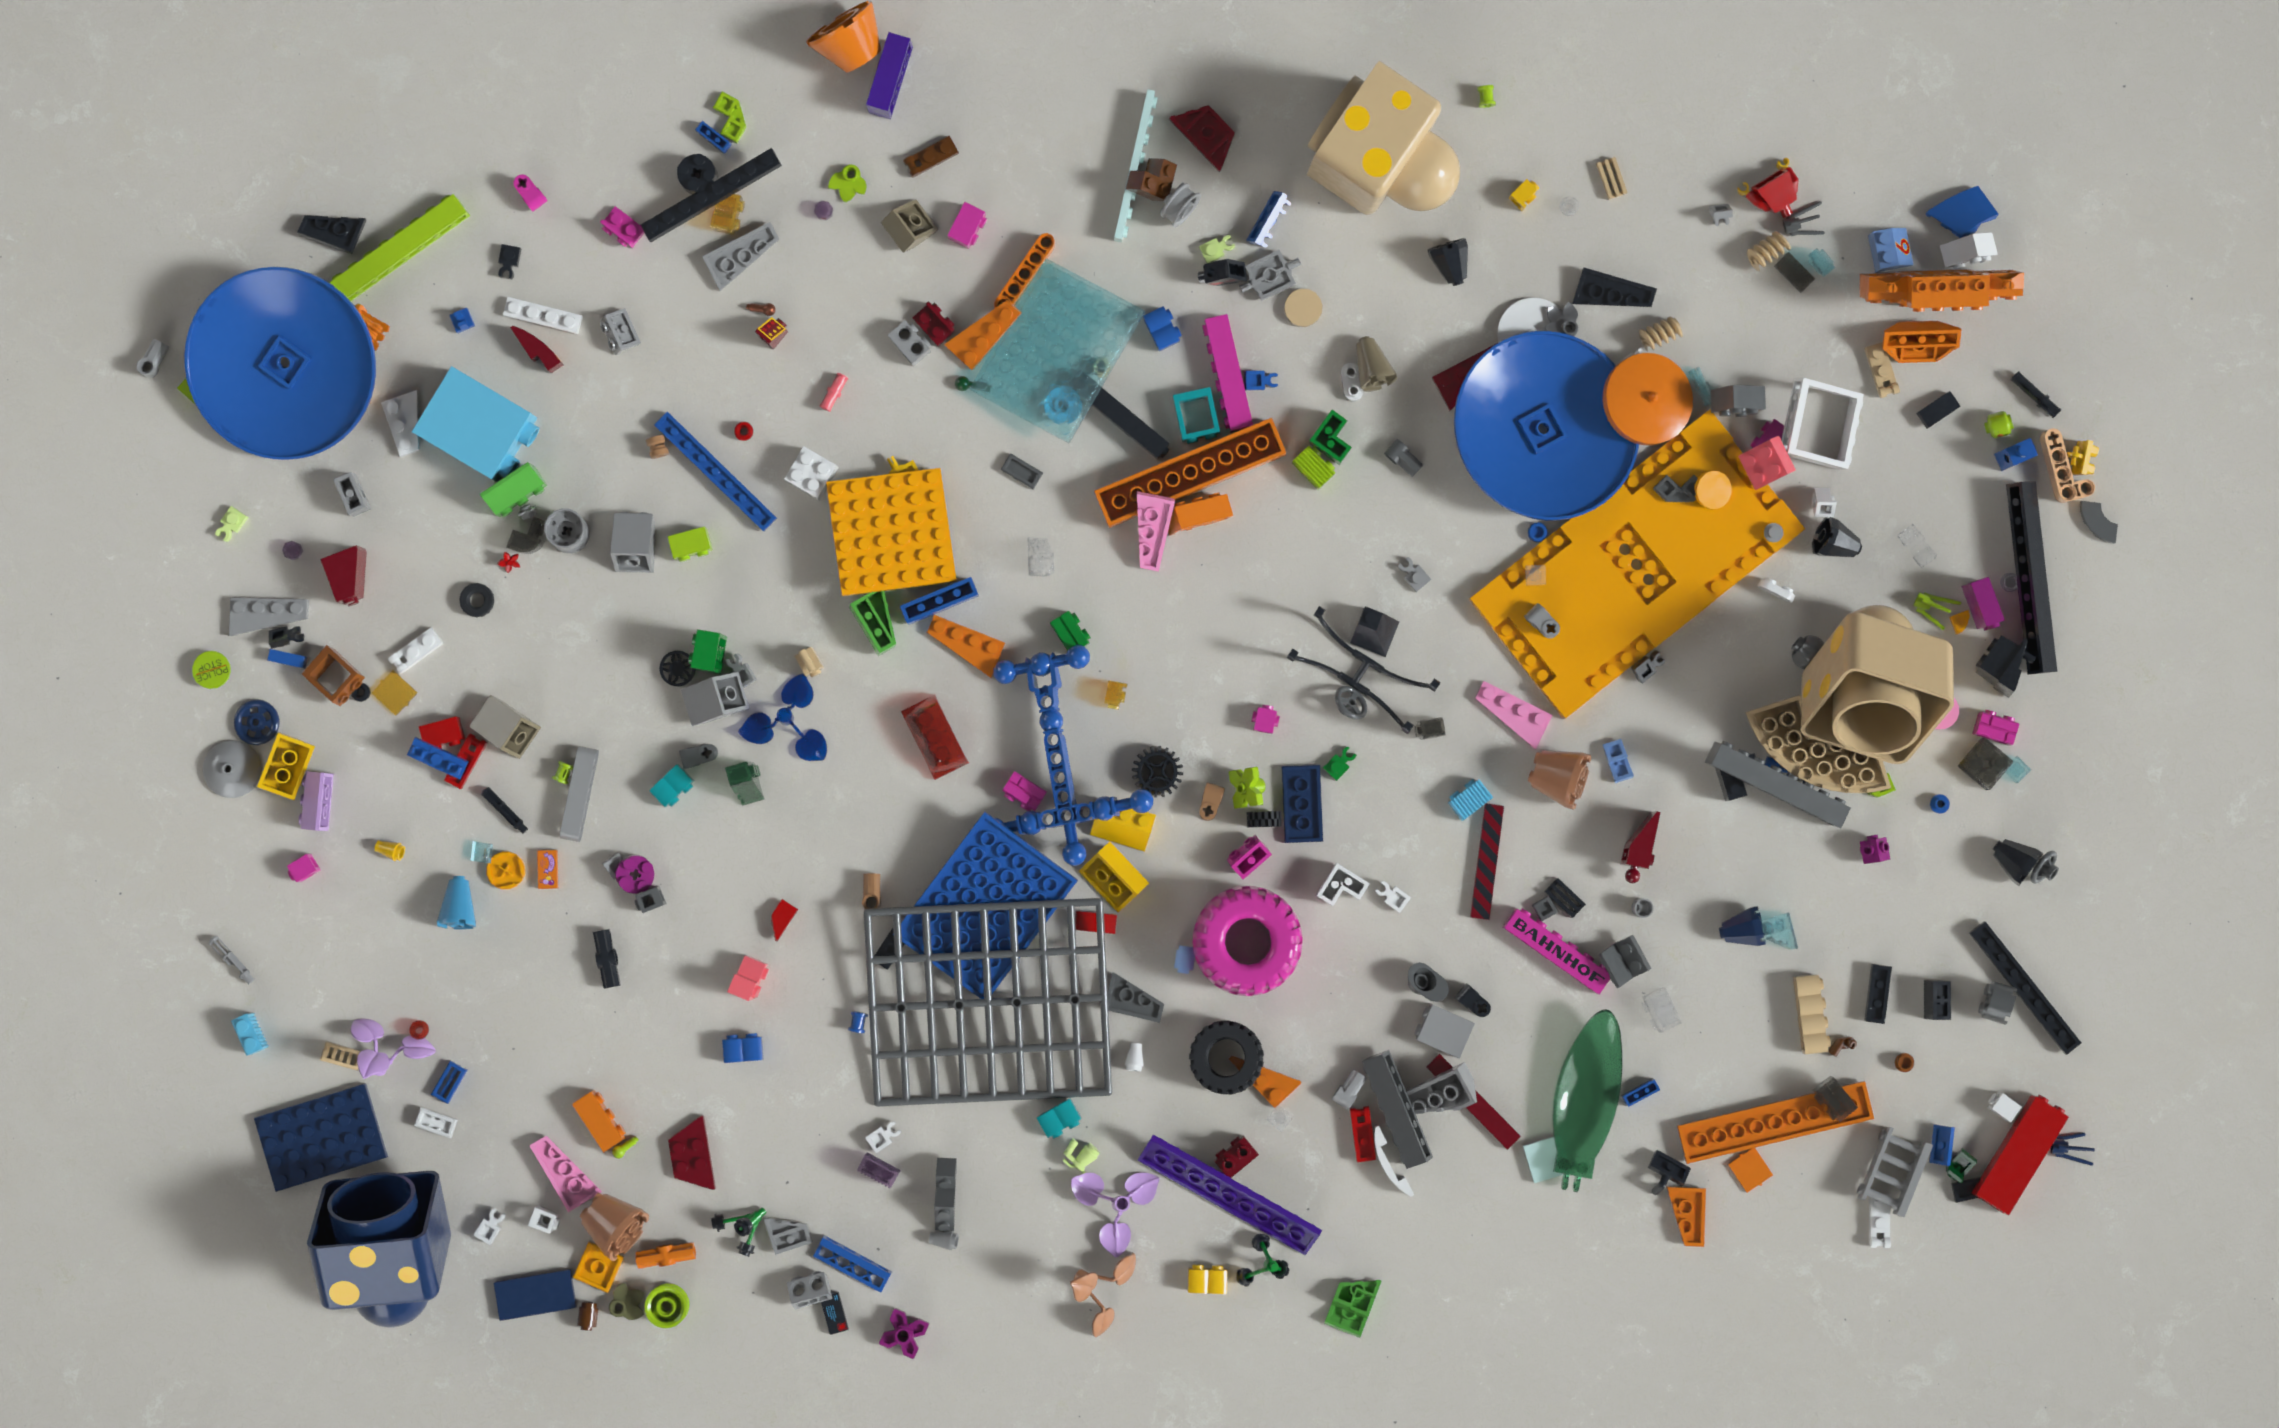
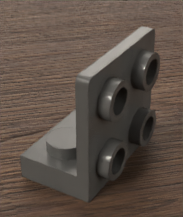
M1634 935L1615 942L1599 954L1601 963L1605 966L1616 988H1620L1633 977L1651 969Z

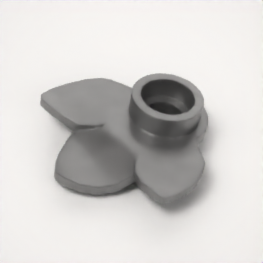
M1568 302L1563 311L1554 307L1548 308L1547 317L1550 323L1545 326L1546 331L1560 332L1571 336L1577 334L1578 325L1576 320L1578 313L1573 304ZM1569 326L1571 332L1566 331L1565 327Z

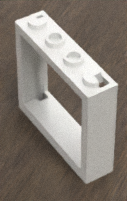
M1807 378L1794 379L1781 440L1789 457L1837 470L1848 469L1852 460L1851 453L1856 441L1855 434L1859 426V414L1863 406L1864 394ZM1809 387L1850 398L1837 460L1796 449Z

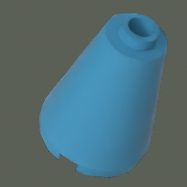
M453 876V879L449 880L437 919L438 927L447 929V926L454 927L455 930H466L476 927L469 881L465 880L464 876Z

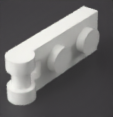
M429 628L397 653L391 655L388 660L396 666V671L400 675L441 646L443 642L434 629ZM403 656L407 659V662L404 664L400 660Z
M1882 1193L1890 1197L1889 1193ZM1869 1197L1870 1248H1877V1246L1890 1248V1205ZM1877 1233H1883V1239L1877 1238Z

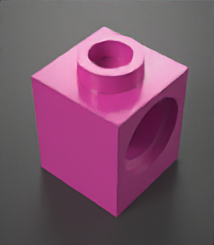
M306 854L287 865L289 877L296 882H302L321 871L312 854Z

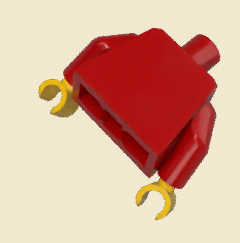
M1788 158L1783 159L1785 165H1782L1778 160L1776 164L1778 171L1751 187V191L1749 190L1748 183L1743 182L1746 190L1741 191L1737 187L1738 194L1746 195V198L1755 207L1765 212H1780L1782 218L1792 215L1793 211L1790 204L1797 200L1796 193L1798 192L1799 179L1793 169L1788 167Z

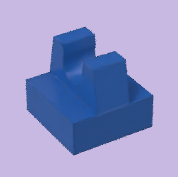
M468 308L449 315L457 333L475 327Z

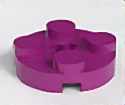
M640 855L627 856V858L618 863L615 870V878L618 885L624 891L631 894L647 891L652 885L655 876L653 865ZM637 869L640 876L633 879L630 872H634Z

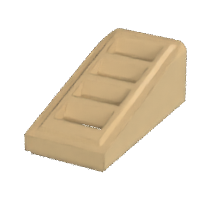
M326 1041L320 1060L358 1071L357 1057L361 1051ZM330 1047L334 1048L331 1058L327 1057ZM339 1049L341 1050L339 1060H335L337 1050ZM345 1052H349L346 1063L342 1062ZM357 1054L354 1065L350 1064L352 1055Z

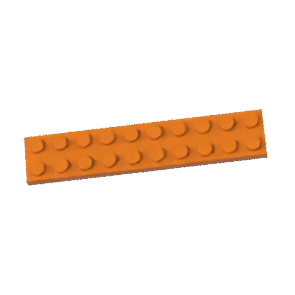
M1861 1081L1677 1125L1685 1162L1689 1164L1872 1120L1874 1115L1866 1083Z

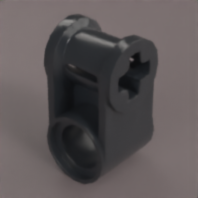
M1467 983L1454 997L1479 1017H1486L1491 1011L1490 1004ZM1485 1003L1486 1012L1484 1013L1483 1011H1481L1480 1013H1478L1477 1011L1479 1010V1008L1477 1007V1005H1483Z

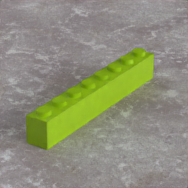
M454 194L446 195L441 199L440 204L429 207L425 211L426 214L411 220L409 226L405 229L397 230L394 233V237L389 240H383L377 249L365 253L363 259L359 262L351 263L345 272L334 275L329 283L352 301L467 219L470 214Z

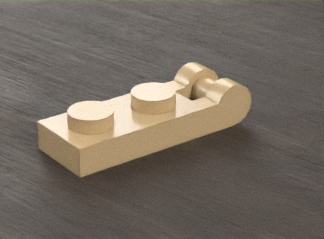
M1883 342L1864 348L1880 398L1887 397L1891 393L1893 395L1900 393L1888 353L1882 348ZM1888 381L1890 386L1884 387L1883 382Z

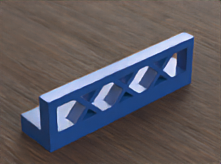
M825 1235L813 1257L880 1293L892 1273L887 1268ZM822 1247H825L832 1251L833 1256L825 1258L819 1253ZM842 1256L849 1260L850 1265L840 1266L837 1257ZM859 1265L866 1269L867 1274L857 1275L854 1266ZM875 1274L884 1279L880 1287L872 1283L871 1275Z

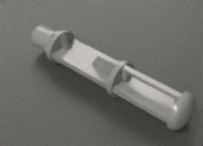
M218 936L212 937L209 940V945L212 946L215 943L225 954L221 956L228 965H235L241 972L239 978L244 979L248 985L251 984L255 979L250 975V971L232 951L229 950L227 953L216 942L219 939Z

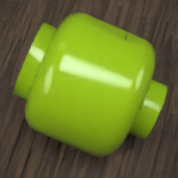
M2005 411L1989 414L1987 422L1984 423L1986 433H1991L1993 438L2007 436L2011 433V429H2014L2011 415Z

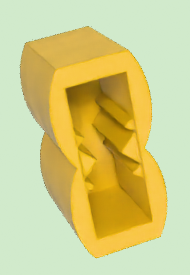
M1193 1264L1192 1268H1188V1293L1227 1294V1269H1223V1265H1212V1268H1204L1202 1264Z

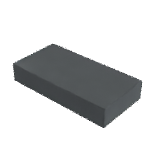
M1011 453L1001 468L1003 472L1033 490L1043 475V472Z

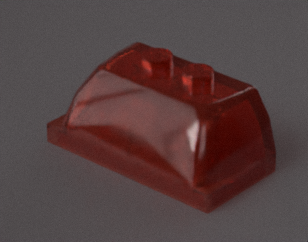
M936 695L901 711L934 780L969 764Z

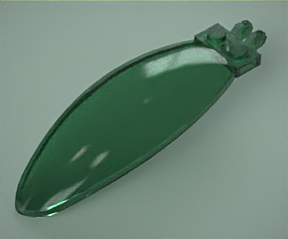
M1607 1009L1594 1014L1576 1037L1563 1062L1555 1088L1552 1121L1557 1153L1553 1172L1563 1174L1562 1190H1566L1568 1187L1569 1175L1575 1176L1573 1192L1579 1191L1581 1178L1592 1179L1595 1158L1608 1136L1618 1106L1622 1082L1621 1032L1614 1014Z

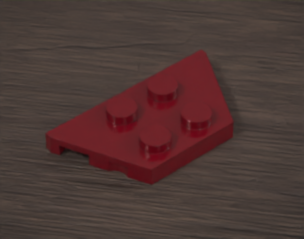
M1209 105L1177 116H1171L1169 120L1220 172L1235 132Z
M703 1115L668 1140L674 1178L714 1190L716 1185Z

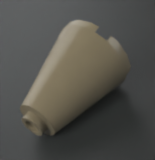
M1369 336L1360 338L1356 344L1361 389L1364 392H1372L1382 389L1381 385L1387 383V386L1393 384L1397 380L1396 372L1375 339Z

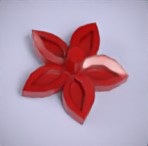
M504 552V559L499 560L497 563L499 566L505 567L506 572L509 573L512 570V566L520 568V564L516 561L519 554H514L510 557L509 553Z

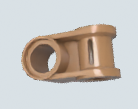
M1207 782L1199 811L1200 817L1205 821L1215 818L1223 798L1224 787ZM1211 807V811L1214 813L1206 817L1203 809Z

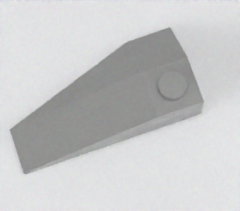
M1465 1062L1406 1091L1415 1114L1434 1111L1443 1112L1445 1110L1457 1111L1477 1102L1474 1079Z

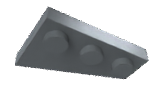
M1112 972L1108 989V1011L1160 1023L1164 1003Z

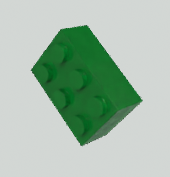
M697 629V633H694L692 637L694 651L690 652L688 661L691 664V668L698 671L721 674L727 636L717 632Z

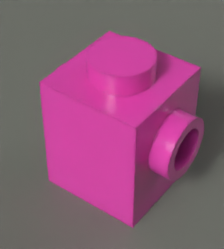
M1262 705V708L1258 707L1257 711H1253L1251 722H1255L1253 731L1273 734L1274 726L1278 727L1280 716L1276 715L1277 711L1273 710V706Z

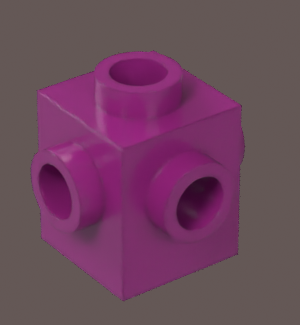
M1877 834L1866 836L1867 840L1860 841V853L1864 864L1891 860L1886 837L1879 838Z

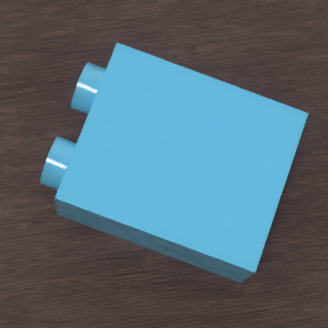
M451 366L412 430V433L493 481L498 482L502 477H506L518 468L520 460L514 456L522 444L529 447L533 443L540 428L534 424L537 417Z

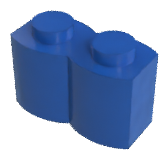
M1164 306L1143 316L1144 322L1159 352L1180 342L1179 337L1182 335L1178 326H1173L1171 322L1173 316L1169 309L1165 310Z
M757 1033L746 1034V1038H738V1035H727V1039L722 1040L724 1063L764 1060L762 1036L757 1037Z

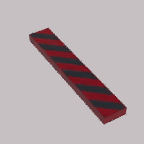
M1488 803L1484 805L1470 918L1490 920L1504 806Z

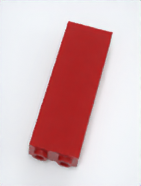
M2031 1095L1982 1174L1980 1181L1977 1182L1971 1194L2008 1216L2069 1116L2064 1114V1109L2057 1105L2051 1106L2048 1104L2049 1100L2042 1095Z

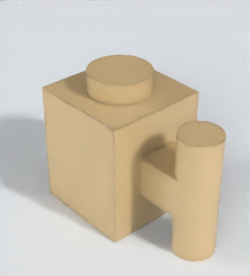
M809 647L806 650L803 649L794 656L806 677L811 676L813 678L822 673L821 669L824 667L813 647Z

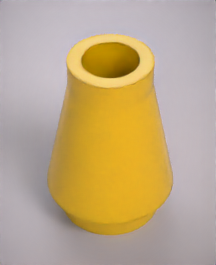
M378 840L375 844V851L393 861H400L405 854V846L397 842Z

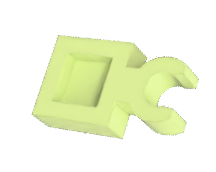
M1230 235L1223 237L1221 242H1218L1217 238L1199 246L1206 263H1211L1224 257V250L1231 251L1235 248L1234 244L1231 246L1225 244L1227 240L1231 239Z
M230 506L220 521L224 526L218 528L215 535L220 536L222 532H225L226 537L223 540L228 542L232 537L231 532L238 533L248 517L233 506Z

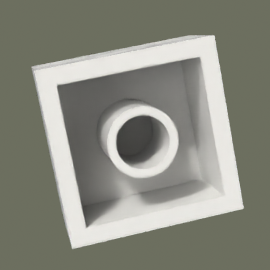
M803 446L784 480L820 501L827 489L826 482L832 480L839 467Z

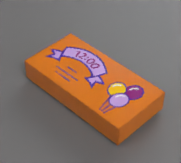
M558 850L537 851L538 889L558 888Z

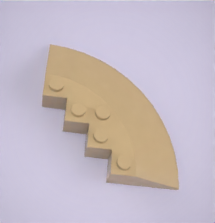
M1801 695L1745 712L1754 734L1767 753L1779 765L1799 779L1820 788L1843 793H1868L1891 788L1882 760L1815 740L1802 734Z

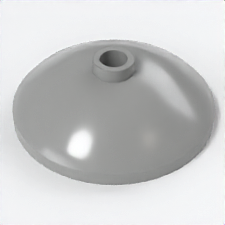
M224 741L214 746L208 752L203 764V776L208 787L216 794L226 798H237L248 794L255 788L261 776V762L257 753L249 745L240 741ZM228 765L231 767L230 772L226 771Z

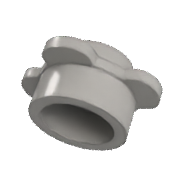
M528 504L521 507L517 515L521 516L522 520L535 516L536 505L531 507Z

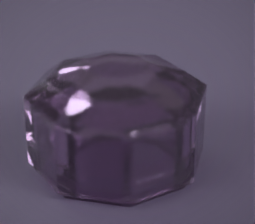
M820 201L815 205L814 212L818 219L826 221L832 217L833 208L829 202Z
M290 541L285 543L282 551L286 558L296 560L301 557L303 549L301 544Z

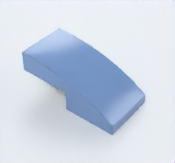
M1618 739L1603 744L1614 782L1618 783L1633 778L1634 775L1622 740Z

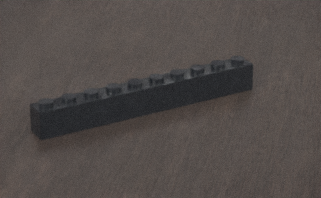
M2036 481L2006 484L2023 640L2024 638L2028 640L2025 650L2036 657L2033 663L2026 660L2027 675L2058 672Z

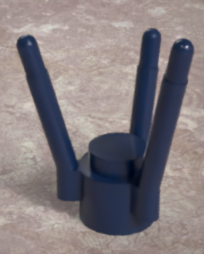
M2085 1133L2057 1136L2050 1151L2051 1154H2055V1157H2062L2093 1166V1162L2064 1153H2068V1150L2094 1152L2095 1148L2069 1146L2068 1141L2065 1140L2086 1135Z

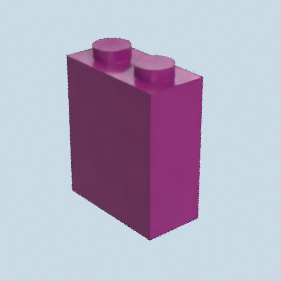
M1989 577L1961 586L1976 628H1983L1986 631L1999 627V622L2005 619Z

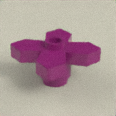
M894 1308L890 1317L894 1330L884 1332L879 1344L886 1348L899 1344L901 1345L903 1355L914 1359L919 1349L914 1337L925 1335L929 1322L919 1318L908 1324L906 1313ZM902 1330L906 1331V1332L908 1333V1335H907V1336H903V1335L901 1334V1331H902Z

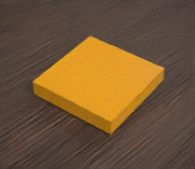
M589 1241L573 1278L609 1293L624 1256L619 1254L615 1261H611L602 1253L597 1244Z

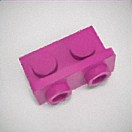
M616 206L605 220L601 219L600 221L603 225L601 229L610 236L612 233L618 237L617 241L624 247L629 245L633 248L644 234L641 225Z

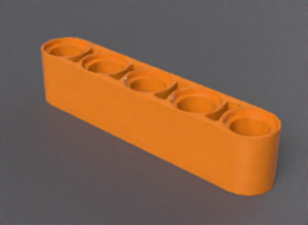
M1043 233L1038 237L995 299V308L998 307L1000 302H1005L1006 300H1009L1014 306L1055 248V240L1051 234ZM1044 239H1049L1052 243L1049 247H1043L1041 242ZM1033 255L1041 257L1038 263L1031 262L1030 258ZM1023 270H1027L1030 273L1026 279L1019 276ZM1017 286L1019 292L1017 294H1010L1009 288Z

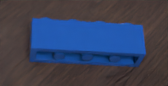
M969 577L903 604L900 608L906 623L910 625L979 597L972 577Z

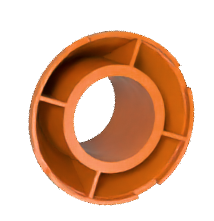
M862 2L840 14L832 23L827 26L824 25L811 35L806 43L846 73L864 65L881 51L872 2Z

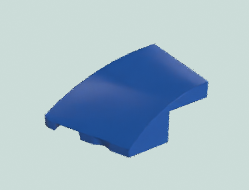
M1979 186L1960 192L1926 212L1927 217H1934L1941 222L1942 227L1950 230L1959 238L1975 234L1982 223L1994 220L1999 215Z

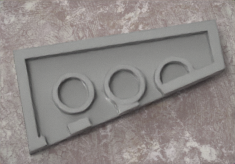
M771 222L702 256L719 290L721 291L773 246L779 238Z

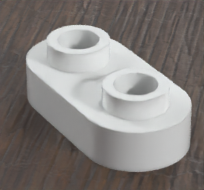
M1347 363L1341 369L1343 392L1347 400L1355 402L1362 397L1363 389L1360 387L1358 366L1354 363ZM1352 369L1354 375H1348L1347 370ZM1350 389H1357V393L1351 394Z
M1771 578L1761 579L1758 584L1760 589L1786 602L1792 603L1795 598L1794 590L1786 586L1780 587L1776 585V581Z

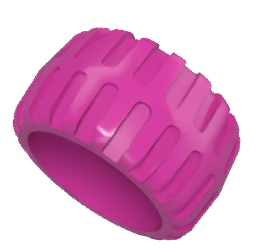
M1239 886L1219 893L1205 905L1196 920L1192 944L1196 962L1202 973L1211 983L1221 990L1234 995L1256 996L1276 989L1294 972L1301 956L1303 937L1295 912L1283 898L1261 887ZM1246 918L1256 919L1263 923L1271 937L1270 950L1265 958L1258 963L1249 965L1232 959L1225 945L1226 933L1231 925L1238 920Z

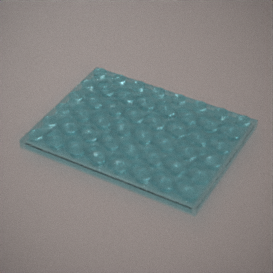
M1046 258L1017 306V309L1022 314L995 344L972 383L970 390L1059 439L1070 443L1145 311Z

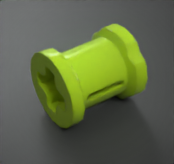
M1493 85L1477 87L1480 95V108H1489L1496 105L1493 99Z
M559 761V767L556 774L552 776V779L568 785L567 780L574 766Z

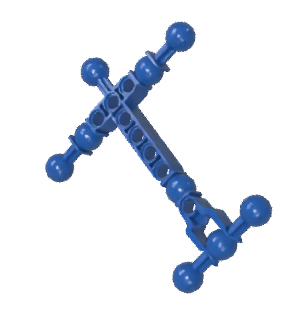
M1074 645L1069 648L1066 654L1057 656L1054 652L1050 655L1039 652L1031 660L1026 657L1025 662L1014 664L1009 660H1002L995 665L993 670L995 679L1001 684H1009L1014 681L1017 675L1027 673L1029 690L1035 693L1037 704L1041 709L1039 713H1042L1039 723L1044 730L1043 734H1045L1044 745L1055 809L1043 812L1027 811L1023 815H1016V820L1003 822L999 818L995 819L1012 832L1018 831L1021 835H1035L1040 830L1064 826L1067 845L1063 849L1062 856L1064 861L1071 866L1080 865L1086 858V849L1078 842L1075 824L1093 819L1107 821L1113 816H1120L1119 811L1133 809L1137 813H1146L1152 808L1154 801L1152 794L1148 790L1138 789L1131 794L1130 798L1117 800V797L1102 796L1095 802H1089V804H1077L1066 739L1062 734L1064 730L1061 729L1063 717L1059 712L1060 708H1058V689L1062 686L1058 667L1070 665L1074 669L1084 668L1090 661V653L1082 645ZM1051 673L1052 684L1039 688L1036 675L1044 677ZM1050 697L1051 705L1046 707L1045 700ZM1054 735H1057L1058 742L1053 745L1051 739ZM1057 754H1060L1061 761L1060 763L1056 764L1055 756ZM1060 773H1063L1065 776V779L1062 783L1058 781V775ZM1063 792H1066L1068 794V798L1065 802H1063L1061 799V795ZM1085 807H1088L1090 810L1087 817L1083 816V809ZM1069 810L1071 812V818L1067 821L1064 815L1065 812ZM1049 814H1051L1053 817V821L1051 824H1048L1046 822V818Z

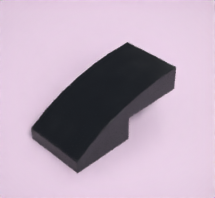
M1949 391L1916 414L1926 429H1928L1961 406L1951 391Z

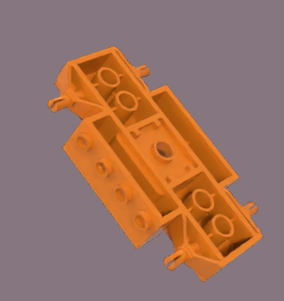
M1964 269L1860 274L1859 284L1860 297L1870 303H1882V300L1889 301V303H1898L1899 307L1913 308V312H1923L1925 308H1932V311H1944V307H1952L1951 310L1962 311L1963 307H1971V310H1983V306H1989V300H1997V297L2005 298V300H2016L2017 296H2023L2024 272L2016 270L1974 271Z

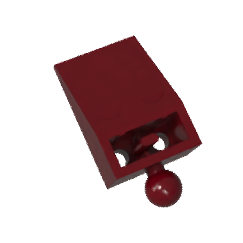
M1650 812L1624 845L1621 864L1631 866L1625 873V879L1629 883L1634 884L1639 881L1640 872L1638 868L1649 869V866L1653 865L1655 855L1652 852L1661 812Z

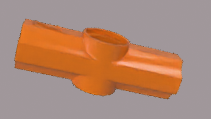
M694 1242L679 1245L667 1244L658 1246L655 1249L635 1252L638 1269L657 1265L659 1267L676 1264V1262L696 1259Z

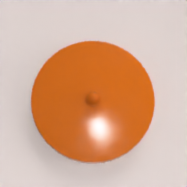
M1640 353L1621 361L1610 372L1603 389V406L1611 426L1623 438L1635 444L1657 445L1674 438L1684 429L1691 416L1693 394L1687 376L1675 362L1659 354Z

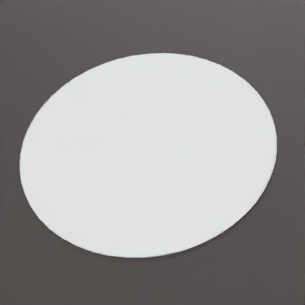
M1526 298L1517 301L1504 312L1500 319L1497 333L1498 343L1518 334L1546 331L1545 326L1550 323L1547 317L1548 308H1560L1554 303L1541 298ZM1566 326V331L1571 332V328Z

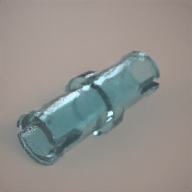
M1697 367L1688 373L1696 386L1694 388L1695 391L1699 393L1706 407L1708 404L1711 405L1710 384L1706 382L1700 367Z

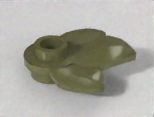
M625 1283L617 1286L613 1292L614 1299L609 1303V1312L615 1317L624 1316L628 1320L641 1318L644 1312L638 1305H640L644 1298V1292L638 1289L629 1291ZM616 1304H621L622 1310H617L615 1308Z

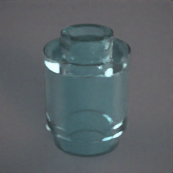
M1816 248L1808 255L1810 257L1808 260L1809 264L1823 277L1835 268L1833 260L1823 248L1820 251Z

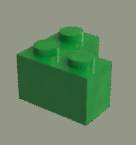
M1331 410L1309 440V444L1340 465L1352 448L1337 437L1348 420L1334 410Z

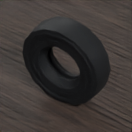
M470 584L460 594V606L469 616L483 617L493 608L494 594L484 584ZM474 593H480L484 597L483 605L477 608L470 604V597Z

